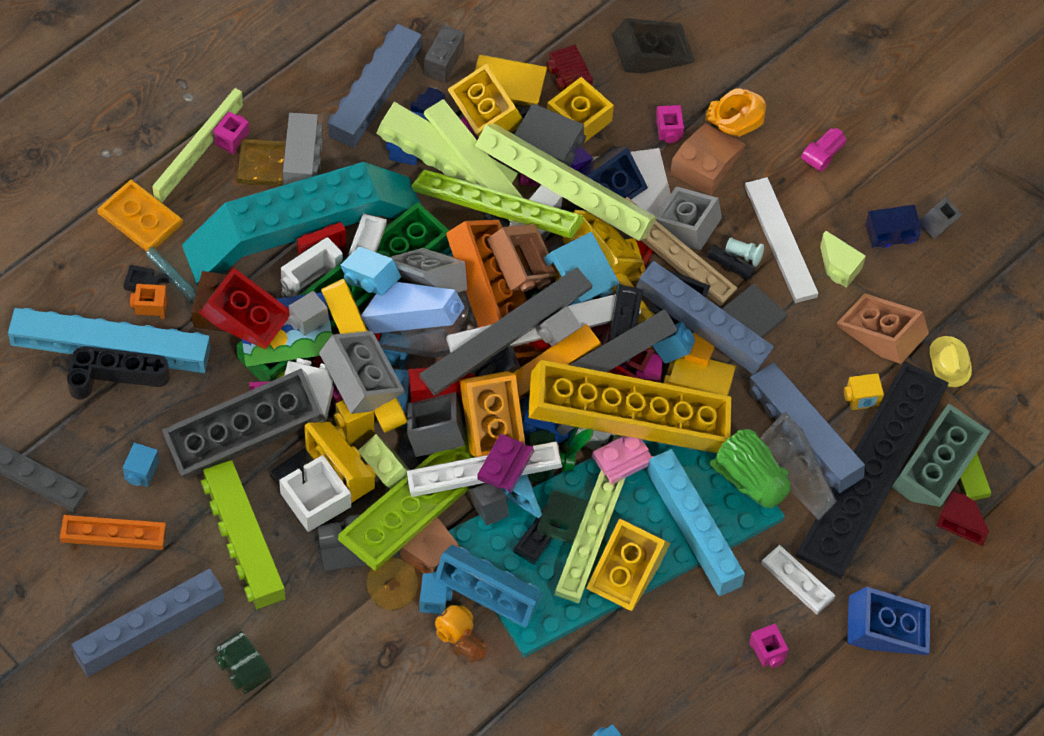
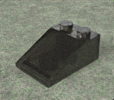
M625 18L612 33L622 66L627 73L645 74L691 64L695 61L681 23Z

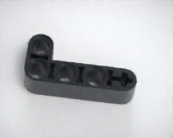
M79 347L72 354L67 382L71 396L81 400L91 394L94 380L162 387L169 382L170 373L167 360L159 355ZM107 364H113L110 367H105ZM132 367H138L135 370H130ZM83 382L82 385H75L76 383Z

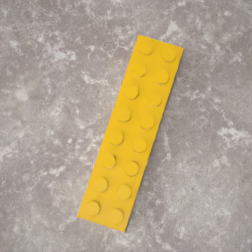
M540 360L531 371L528 418L718 453L722 443L730 437L731 396Z

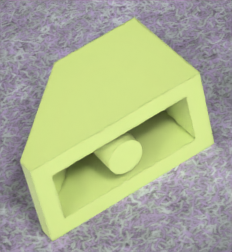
M825 231L820 248L826 275L835 283L847 288L862 270L866 256Z

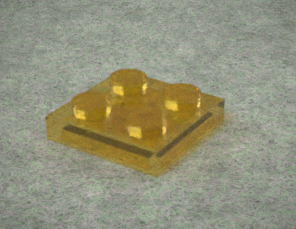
M242 139L237 176L238 184L283 186L286 142Z

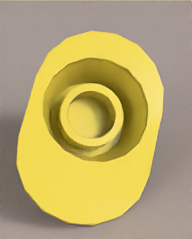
M943 336L934 340L930 346V358L935 376L949 382L948 387L956 388L963 386L969 381L972 374L970 356L965 344L959 339L950 336Z

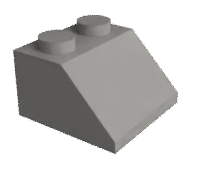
M677 186L656 215L658 223L687 247L696 250L702 249L722 219L719 199L717 197Z

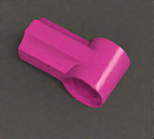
M830 128L816 143L811 142L806 147L801 159L819 172H822L830 164L832 157L846 144L847 139L838 128Z

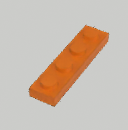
M63 515L60 541L61 543L163 550L166 523Z

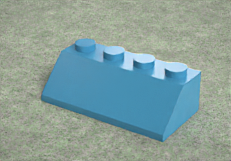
M453 544L443 552L434 579L524 628L528 626L544 594L535 585L526 584L517 579L514 574L502 571L494 567L488 560L479 559L467 549Z

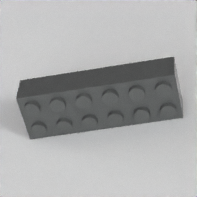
M300 368L167 427L162 432L181 477L188 480L203 473V469L233 460L303 429L308 423L325 419V416L306 372Z

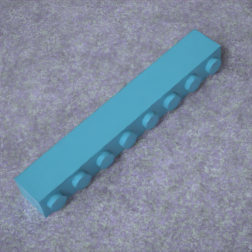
M15 308L8 331L11 346L73 354L79 347H92L159 355L167 360L168 366L171 369L199 373L206 372L211 350L210 336L200 332L187 333L177 329H159L151 325L138 326L128 322H110L102 318L89 319L79 315H61L53 311L40 312L31 308Z

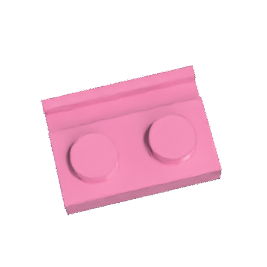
M623 436L592 453L593 459L603 474L608 477L611 485L647 467L649 459L654 456H651L648 452L649 449L642 439Z

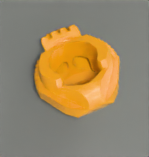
M737 88L723 96L720 101H712L706 112L705 120L714 124L726 134L740 137L763 125L766 103L760 95L746 89Z

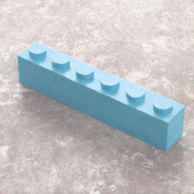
M671 449L650 458L647 474L718 596L720 597L742 587L745 575L743 569L673 450Z

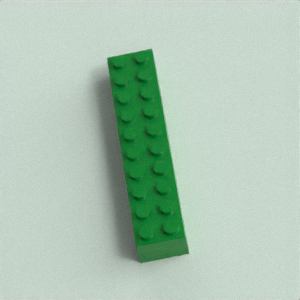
M417 202L385 227L376 253L391 257L420 248L441 253L450 246L446 235L450 230ZM345 260L300 295H307L312 291L321 293L322 288L343 279L345 274L340 265ZM400 278V279L397 281V282L407 283V282H406L405 280H403L402 278ZM347 283L362 315L376 294L373 292L369 293L363 288L351 286ZM328 307L332 335H334L339 330ZM241 341L237 344L238 360L261 382L276 380V377L286 370L288 361L296 363L297 360L246 366L243 343ZM312 357L301 358V359H304V360H308V361H309L310 359H312Z

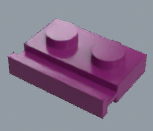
M500 434L477 474L478 480L500 489L504 488L512 493L534 453L533 446L523 445V442Z

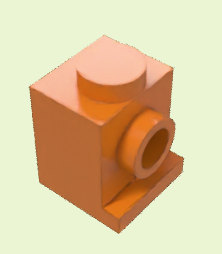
M136 284V291L131 293L130 307L134 308L135 315L160 316V319H165L168 299L166 285Z

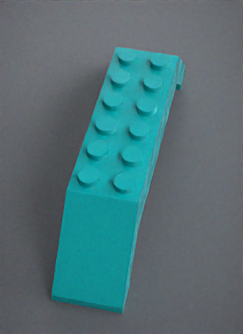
M361 162L225 202L182 244V248L198 286L202 271L223 274L244 256L297 241L303 235L317 232L328 225L342 222L344 226L358 223L361 221L363 214L397 219L417 202L420 205L421 203L416 192L413 191L409 177Z

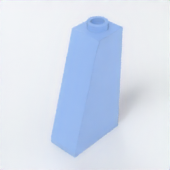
M396 282L382 296L376 294L361 317L368 329L373 331V333L453 325L465 306L457 292L453 289Z

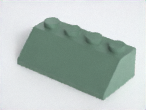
M948 403L897 477L892 488L911 502L941 507L990 431Z

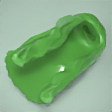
M750 429L739 430L733 436L727 438L718 450L717 459L710 462V467L714 471L721 474L726 481L734 484L738 491L749 496L764 508L771 509L778 506L789 494L791 486L787 477L788 471L778 466L769 447L758 437L756 432Z

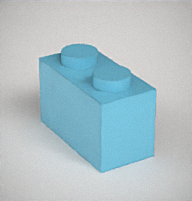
M360 246L340 265L345 274L344 279L348 284L358 286L369 293L373 292L380 296L386 293L401 278L392 258Z

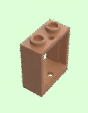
M536 224L502 227L487 239L510 291L521 290L522 292H527L533 288L543 290L552 284L551 281L559 276L554 264L547 266L543 259L549 253ZM514 245H520L533 275L527 276Z

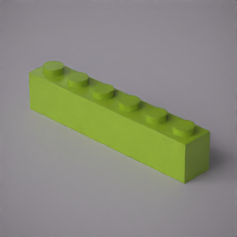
M230 460L203 469L204 480H201L205 495L210 494L212 501H209L211 511L214 516L218 515L221 522L218 523V527L222 537L227 536L228 538L227 550L231 559L236 558L238 563L235 566L239 580L244 579L247 587H244V592L248 602L253 601L257 610L285 600V588L233 461Z

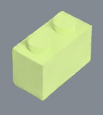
M377 434L358 450L381 481L390 489L405 478L407 471L410 470L393 448Z

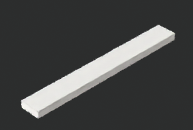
M616 294L568 307L581 326L588 324L589 327L610 323ZM491 325L447 335L446 340L450 352H453ZM535 327L510 346L542 340L539 327Z

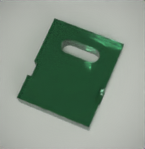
M552 490L548 504L538 524L537 532L573 544L587 509L588 501ZM554 523L566 527L567 530L551 526L550 524Z

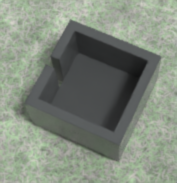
M456 392L408 403L407 434L416 457L465 446L464 413Z

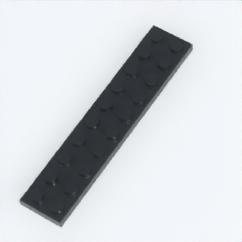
M904 361L854 450V453L865 464L864 478L841 493L833 487L796 553L797 558L840 580L843 578L891 491L894 482L901 473L944 395L949 382Z

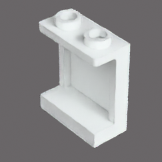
M328 237L281 267L280 282L282 284L281 295L283 298L299 296L302 290L322 278L343 261V253Z
M297 358L296 363L288 361L285 375L300 368L306 372L325 416V419L318 422H326L335 386L326 365L320 364V368L312 367L311 361Z

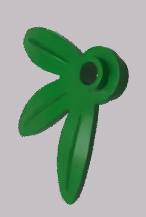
M574 427L570 431L569 438L562 443V452H559L562 468H560L561 473L567 470L573 471L576 453L592 438L593 429L583 430L577 435L579 427Z

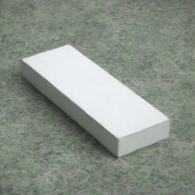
M778 545L762 560L761 565L816 615L834 600L835 594L781 545Z

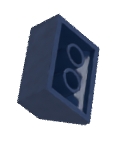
M613 146L578 171L621 197H628L631 200L648 188L628 147ZM569 201L570 204L576 210L586 211L585 209Z

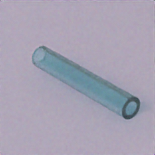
M155 247L148 249L146 256L163 274L168 275L170 282L193 304L196 291Z

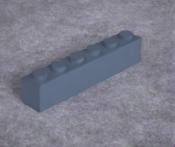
M399 24L396 25L393 31L387 33L385 43L382 47L376 49L373 60L370 64L367 63L360 79L354 81L349 95L343 97L336 114L333 113L327 123L329 137L352 148L356 146L422 49L421 34Z
M655 261L650 264L639 278L636 288L643 289L642 295L661 309H666L668 314L679 322H683L686 327L753 375L758 372L768 359L774 348L773 345Z
M774 362L750 377L749 392L752 398L761 402L767 415L775 418L781 431L785 435L789 434L796 448L800 452H804L809 457L811 465L824 474V478L829 486H834L841 493L864 478L865 464Z
M208 569L72 643L74 657L85 675L89 677L224 602L223 588L212 571Z

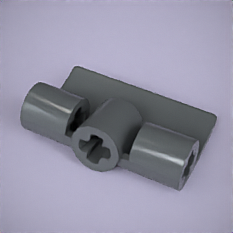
M360 515L349 516L341 523L321 524L317 527L324 571L367 566L364 561L338 540V534ZM399 551L387 562L399 561Z

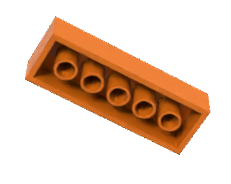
M499 220L464 221L446 233L454 258L465 261L467 290L465 292L478 328L494 324L527 301L524 292L521 290L510 291L487 240L502 228ZM529 343L513 346L520 367H523L543 353L529 345Z

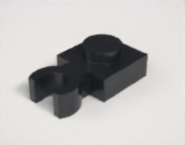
M130 265L123 286L124 290L135 292L136 284H169L170 280L166 274L154 276V269Z

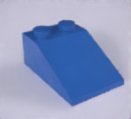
M865 587L849 595L848 644L874 651L928 655L930 654V605Z

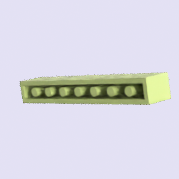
M495 123L485 125L475 144L476 147L638 241L647 237L657 219L656 216Z

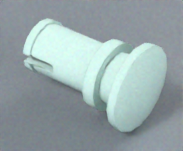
M731 237L727 242L725 251L732 254L735 253L745 258L747 262L752 260V265L756 267L762 259L764 244L761 243L756 247L754 243L747 244Z

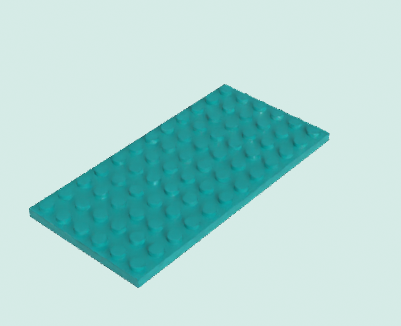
M643 440L651 456L655 457L671 449L673 450L730 549L784 521L785 515L778 506L771 509L762 507L752 498L738 491L734 484L726 481L721 474L710 467V462L717 459L716 455L718 453ZM593 457L574 466L573 471L567 470L532 488L540 511L555 492L577 504L573 514L536 565L513 553L514 547L536 519V516L510 500L507 501L509 516L486 526L480 515L449 530V533L456 540L459 547L467 549L479 559L488 560L494 567L502 571L514 574L517 579L524 583L535 585L544 593L540 605L526 628L494 612L523 658L622 607L586 589L619 519L670 542L658 570L643 595L700 565L647 474L648 466L626 477L579 603L556 596L555 591L601 472Z

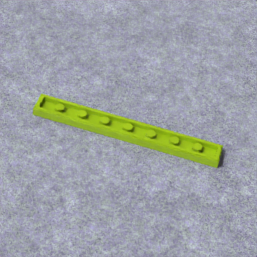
M426 169L422 171L412 184L413 191L525 225L536 224L538 229L572 238L584 222L582 215Z

